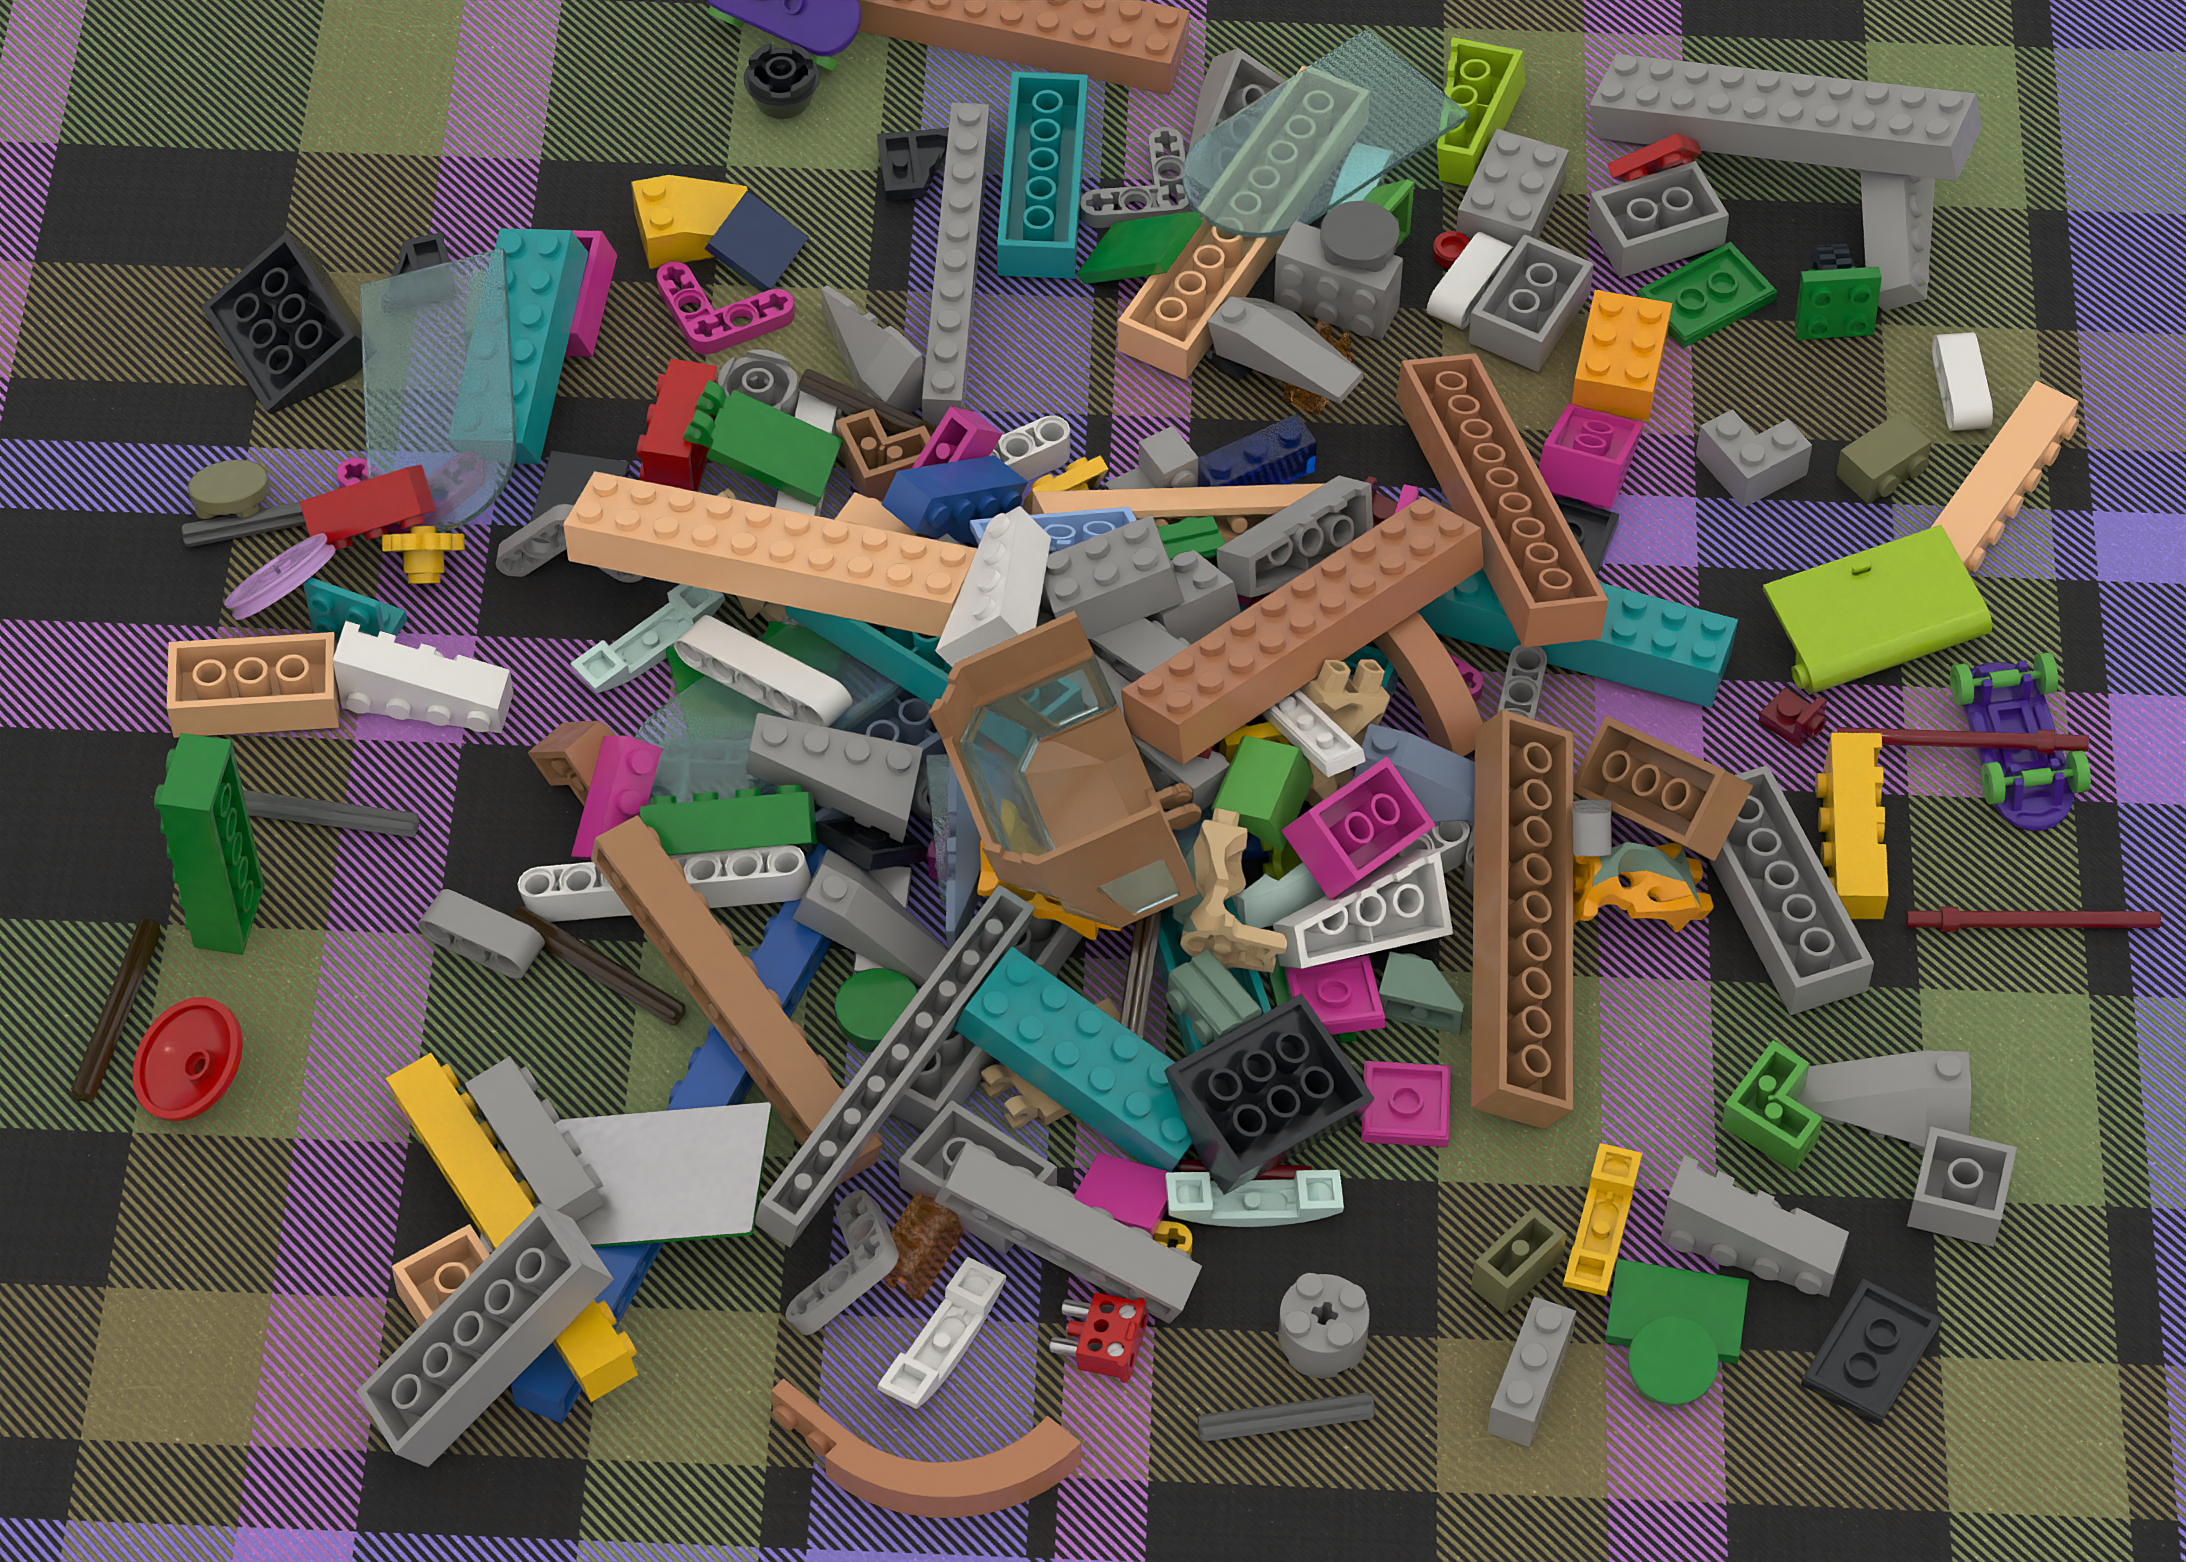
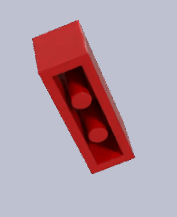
M422 464L399 469L299 502L310 537L324 533L328 538L326 545H333L336 550L352 546L351 538L364 534L366 541L389 534L387 526L400 523L401 529L425 523L423 515L436 511Z

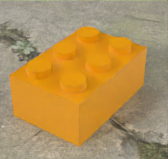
M1601 290L1594 291L1574 380L1572 404L1624 418L1649 422L1668 335L1672 303Z

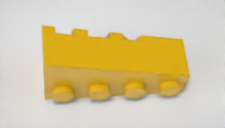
M1831 733L1823 773H1817L1815 779L1816 798H1823V807H1819L1818 830L1819 832H1826V842L1821 844L1822 867H1828V878L1850 919H1883L1888 900L1886 844H1878L1883 843L1885 831V807H1880L1884 783L1883 767H1876L1879 752L1882 749L1881 733Z

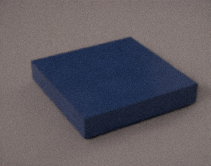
M746 191L704 249L760 291L766 292L772 289L809 236L750 192Z

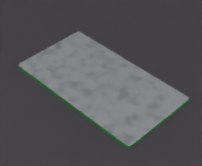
M769 1102L563 1119L557 1122L555 1126L561 1135L569 1131L582 1153L576 1156L582 1167L590 1163L603 1184L597 1191L604 1205L575 1222L592 1248L752 1235L772 1115L771 1104ZM498 1144L497 1153H500L503 1150ZM518 1172L513 1175L517 1183L522 1181ZM538 1202L532 1205L534 1209L539 1206ZM481 1234L480 1240L489 1254H491L493 1251Z

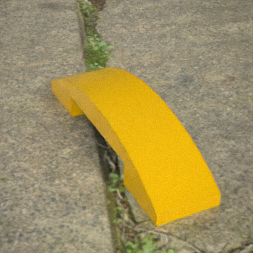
M1603 1143L1599 1144L1589 1190L1575 1243L1572 1247L1563 1286L1607 1296L1642 1158L1641 1152Z

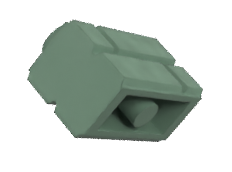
M1205 950L1192 958L1191 962H1185L1172 970L1168 975L1166 998L1169 1005L1176 1014L1181 1015L1185 1013L1192 1022L1195 1036L1204 1045L1218 1040L1261 1016L1262 1009L1211 950Z

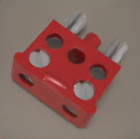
M1095 1292L1091 1304L1065 1299L1062 1305V1313L1085 1318L1086 1321L1085 1323L1074 1320L1069 1321L1067 1335L1079 1337V1342L1053 1337L1050 1342V1351L1076 1357L1078 1370L1118 1377L1123 1383L1130 1380L1148 1323L1145 1300L1143 1298L1131 1300Z

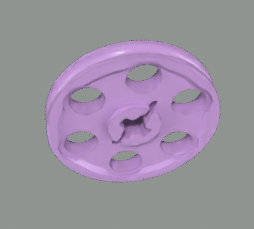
M321 533L301 541L269 561L243 581L224 602L227 608L234 609L232 616L235 620L249 617L268 607L316 573L336 551L333 545H326L327 536Z

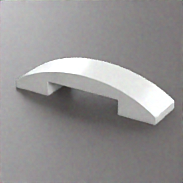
M967 1257L947 1285L945 1299L908 1352L906 1354L900 1352L879 1382L878 1390L915 1409L924 1404L953 1371L979 1332L1006 1281V1275Z

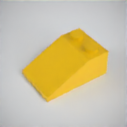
M674 175L631 182L634 212L649 268H658L673 261L685 263L715 257L704 248L745 192L748 191L747 186Z

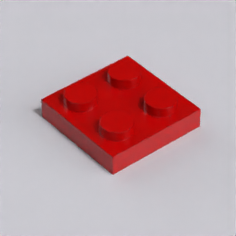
M1676 133L1612 161L1607 165L1612 178L1626 183L1693 162V159L1703 154L1698 141Z

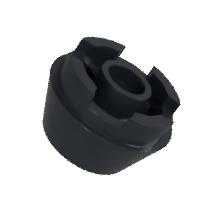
M771 44L759 48L749 58V65L744 73L745 88L759 110L765 115L777 119L792 118L801 114L808 107L819 83V71L813 62V57L807 50L796 44H791V49L782 47L772 49Z

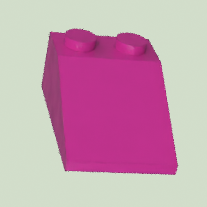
M1568 403L1544 443L1539 471L1551 494L1561 498L1571 497L1582 500L1584 504L1596 508H1612L1620 494L1642 434L1644 423Z

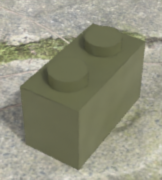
M1898 412L1840 451L1836 475L1867 504H1870L1881 496H1889L1900 483L1909 477L1915 478L1924 472L1929 464L1928 457L1932 441Z
M1532 1207L1474 1262L1471 1289L1505 1315L1563 1260L1567 1233L1535 1207Z

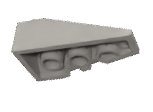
M1230 296L1207 321L1217 355L1332 401L1341 403L1364 378L1363 373L1296 313L1266 300Z
M828 849L792 919L882 967L903 974L920 987L925 984L948 953V949L869 872Z
M1924 1050L1809 1066L1806 1086L1795 1101L1821 1116L1824 1121L1840 1126L1846 1123L1871 1130L1870 1135L1882 1139H1884L1885 1135L1910 1142L1909 1147L1924 1152L1930 1126L1969 1135L1972 1090L1969 1052Z

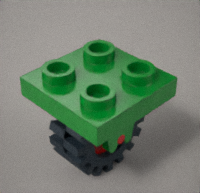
M1847 244L1812 247L1808 271H1801L1794 326L1796 339L1806 340L1874 335L1882 279L1879 267L1855 268V266H1852V258H1850V250Z

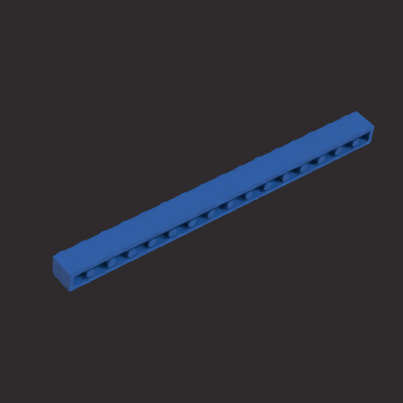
M821 843L817 845L814 852L809 851L805 859L811 878H813L827 849L838 855L840 854ZM801 899L782 902L783 907L777 916L772 915L766 924L764 940L759 949L753 948L748 956L754 963L758 972V978L766 989H772L778 995L782 1004V1010L789 1020L833 943L832 939L792 919ZM711 1022L707 1032L708 1038L703 1047H697L691 1055L688 1065L689 1071L683 1082L678 1080L675 1083L669 1097L670 1105L666 1111L740 1105L754 1084L753 1078ZM664 1242L593 1248L614 1278L594 1299L597 1304L604 1300L609 1306L617 1321V1324L612 1326L614 1330L617 1328ZM553 1343L510 1384L514 1405L563 1424L582 1390Z

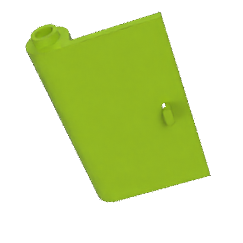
M1942 525L1763 585V591L1796 651V665L1791 668L1793 680L1798 689H1804L1809 695L1981 637L1992 631V620L1988 607Z

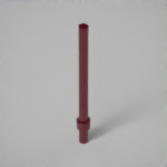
M1838 727L1837 733H1881L1882 745L2037 750V754L2055 755V751L2082 750L2089 752V735L2056 734V730L2038 729V733L1856 727Z
M1940 906L1939 911H1906V927L1939 928L1940 932H1958L1959 928H2160L2161 914L2159 911H1959V908L1955 906Z

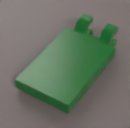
M708 380L703 393L698 397L694 408L696 411L682 439L708 447L707 458L816 507L823 495L843 439L734 389L730 397H728L720 385ZM707 414L716 416L715 421Z

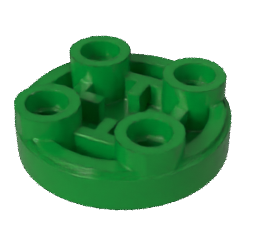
M872 968L860 971L849 977L837 992L835 998L837 1024L844 1035L855 1042L860 1050L873 1052L916 996L918 990L910 979L891 969Z
M1679 1315L1661 1316L1646 1323L1633 1338L1628 1354L1629 1373L1639 1393L1647 1400L1666 1406L1686 1405L1704 1396L1711 1387L1718 1370L1717 1347L1709 1332L1698 1322Z

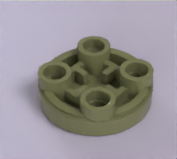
M228 460L209 465L198 471L188 484L191 503L195 507L196 515L202 519L235 513L241 518L254 516L259 512L258 504L268 495L270 490L266 469L258 463L247 460Z

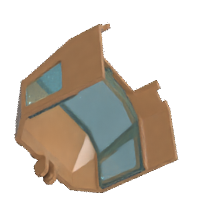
M1075 611L954 664L947 677L949 684L941 699L936 698L928 714L944 743L985 847L982 849L998 879L1009 885L1057 900L1061 903L1066 913L1118 929L1198 894L1172 829L1182 830L1191 824L1194 825V823L1201 819V809L1194 803L1185 805L1186 802L1192 799L1193 793L1191 786L1185 784V782L1175 784L1158 792L1155 791L1133 737ZM1163 809H1173V810H1170V811H1168V812L1165 813Z

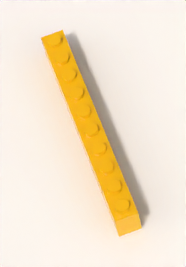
M429 1053L388 1076L386 1080L396 1103L490 1248L494 1251L535 1210L532 1205L537 1203V1200L525 1180L517 1183L513 1175L517 1173V1170L507 1152L503 1150L497 1153L493 1147L498 1144V1141L487 1122L484 1121L478 1124L474 1117L479 1115L470 1096L467 1092L459 1095L456 1091L460 1084L450 1066L445 1064L440 1067L432 1053ZM593 1300L552 1342L590 1402L638 1375L631 1359L638 1353L627 1333L623 1331L617 1334L612 1327L617 1324V1321L604 1300L598 1304Z

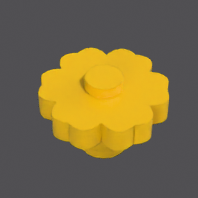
M435 526L411 527V534L382 535V551L403 552L404 574H408V584L441 583L440 573H444V552L465 551V534L435 533Z

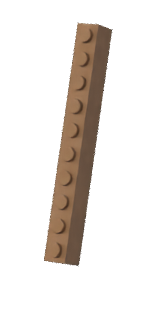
M637 815L595 837L591 860L803 1146L845 1090V1088H840L831 1076V1069L827 1061L821 1055H815L807 1044V1038L801 1026L797 1022L789 1020L782 1010V1004L778 995L772 989H766L758 978V972L752 960L747 956L741 955L734 945L729 929L722 923L718 924L709 912V905L703 894L692 889L686 881L682 866L676 859L669 858L662 848L657 832L652 827H646ZM878 1131L838 1185L876 1164L882 1146Z

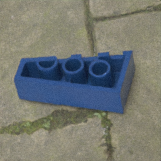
M995 455L897 471L881 505L915 533L936 537L949 534L956 541L978 545L970 529V520L994 518L1000 513L1006 514L1020 506L1023 500L1022 494L1028 481Z

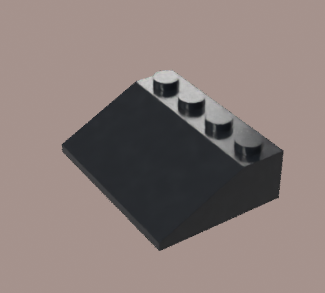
M289 232L283 234L201 306L265 410L270 414L352 378L379 354L313 250Z
M1302 993L1168 1066L1164 1070L1199 1159L1207 1171L1210 1172L1211 1177L1224 1195L1355 1122L1375 1100Z

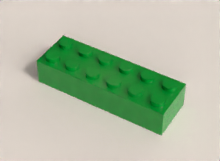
M181 733L176 749H170L167 755V777L164 785L159 784L156 789L154 807L155 810L160 811V830L162 835H166L167 858L172 859L173 882L178 883L180 890L179 906L184 907L186 914L185 929L190 930L194 948L243 955L265 884L233 743L229 739Z

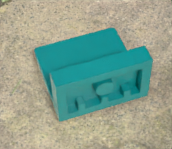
M311 577L303 583L312 631L317 633L334 632L335 639L339 640L345 621L360 625L358 632L378 637L379 632L382 631L397 637L407 621L406 610Z

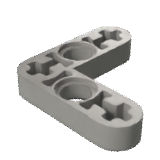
M1160 127L1149 135V161L1153 185L1090 190L1081 197V220L1090 227L1105 228L1111 227L1114 222L1190 212L1191 193L1189 182L1184 179L1186 158L1181 133L1171 127ZM1162 144H1168L1170 155L1164 156ZM1164 170H1174L1180 175L1174 179H1166L1160 173ZM1176 193L1177 205H1171L1169 194ZM1132 201H1139L1145 207L1141 210L1133 211L1128 209L1126 204ZM1114 204H1118V210H1114ZM1100 206L1101 210L1095 211L1094 207Z
M568 504L557 505L503 540L498 548L497 569L508 576L522 577L567 549L563 524L574 506ZM540 538L547 540L550 543H538L533 541L532 539ZM598 567L622 582H637L644 577Z
M857 1190L847 1195L838 1206L836 1212L838 1223L850 1253L798 1294L787 1308L786 1319L802 1335L813 1334L884 1278L898 1261V1249L882 1209L864 1190Z

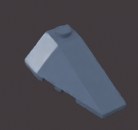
M1369 723L1362 745L1366 762L1357 765L1354 779L1385 757H1388L1436 826H1440L1442 821H1465L1469 826L1474 825L1475 762L1411 733Z
M949 761L948 814L950 836H953V838H947L948 872L951 873V877H947L946 937L948 952L969 925L981 896L978 895L977 889L981 874L980 842L982 839L951 761ZM973 768L990 813L993 804L1002 805L1010 810L1012 824L1013 801L1012 799H1005L1003 782Z

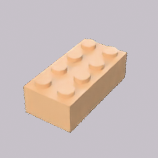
M334 632L169 642L167 712L173 737H180L181 733L209 736L339 728V690L333 665V657L337 648Z

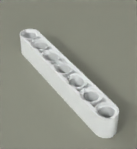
M794 845L668 855L670 859L674 858L680 863L684 870L686 881L694 891H699L703 894L709 908L799 900L804 896L812 880L804 853ZM594 862L535 867L524 872L518 881V888L525 907L549 922L632 915Z

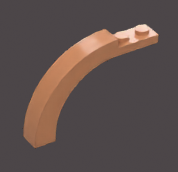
M1416 611L1372 641L1387 657L1407 687L1421 715L1430 742L1463 757L1475 750V730L1482 726L1483 722L1469 689L1452 658L1431 627Z
M784 1378L771 1390L772 1413L775 1419L785 1429L792 1430L794 1428L805 1437L806 1443L817 1455L825 1457L826 1477L864 1501L908 1515L931 1518H959L1004 1510L1047 1491L1066 1478L1081 1464V1442L1049 1416L1016 1442L993 1453L963 1461L925 1462L894 1456L863 1442Z

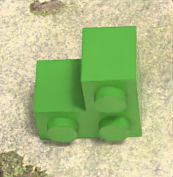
M1773 1040L1725 1103L1722 1127L1795 1172L1818 1142L1823 1118L1795 1101L1806 1086L1810 1063Z

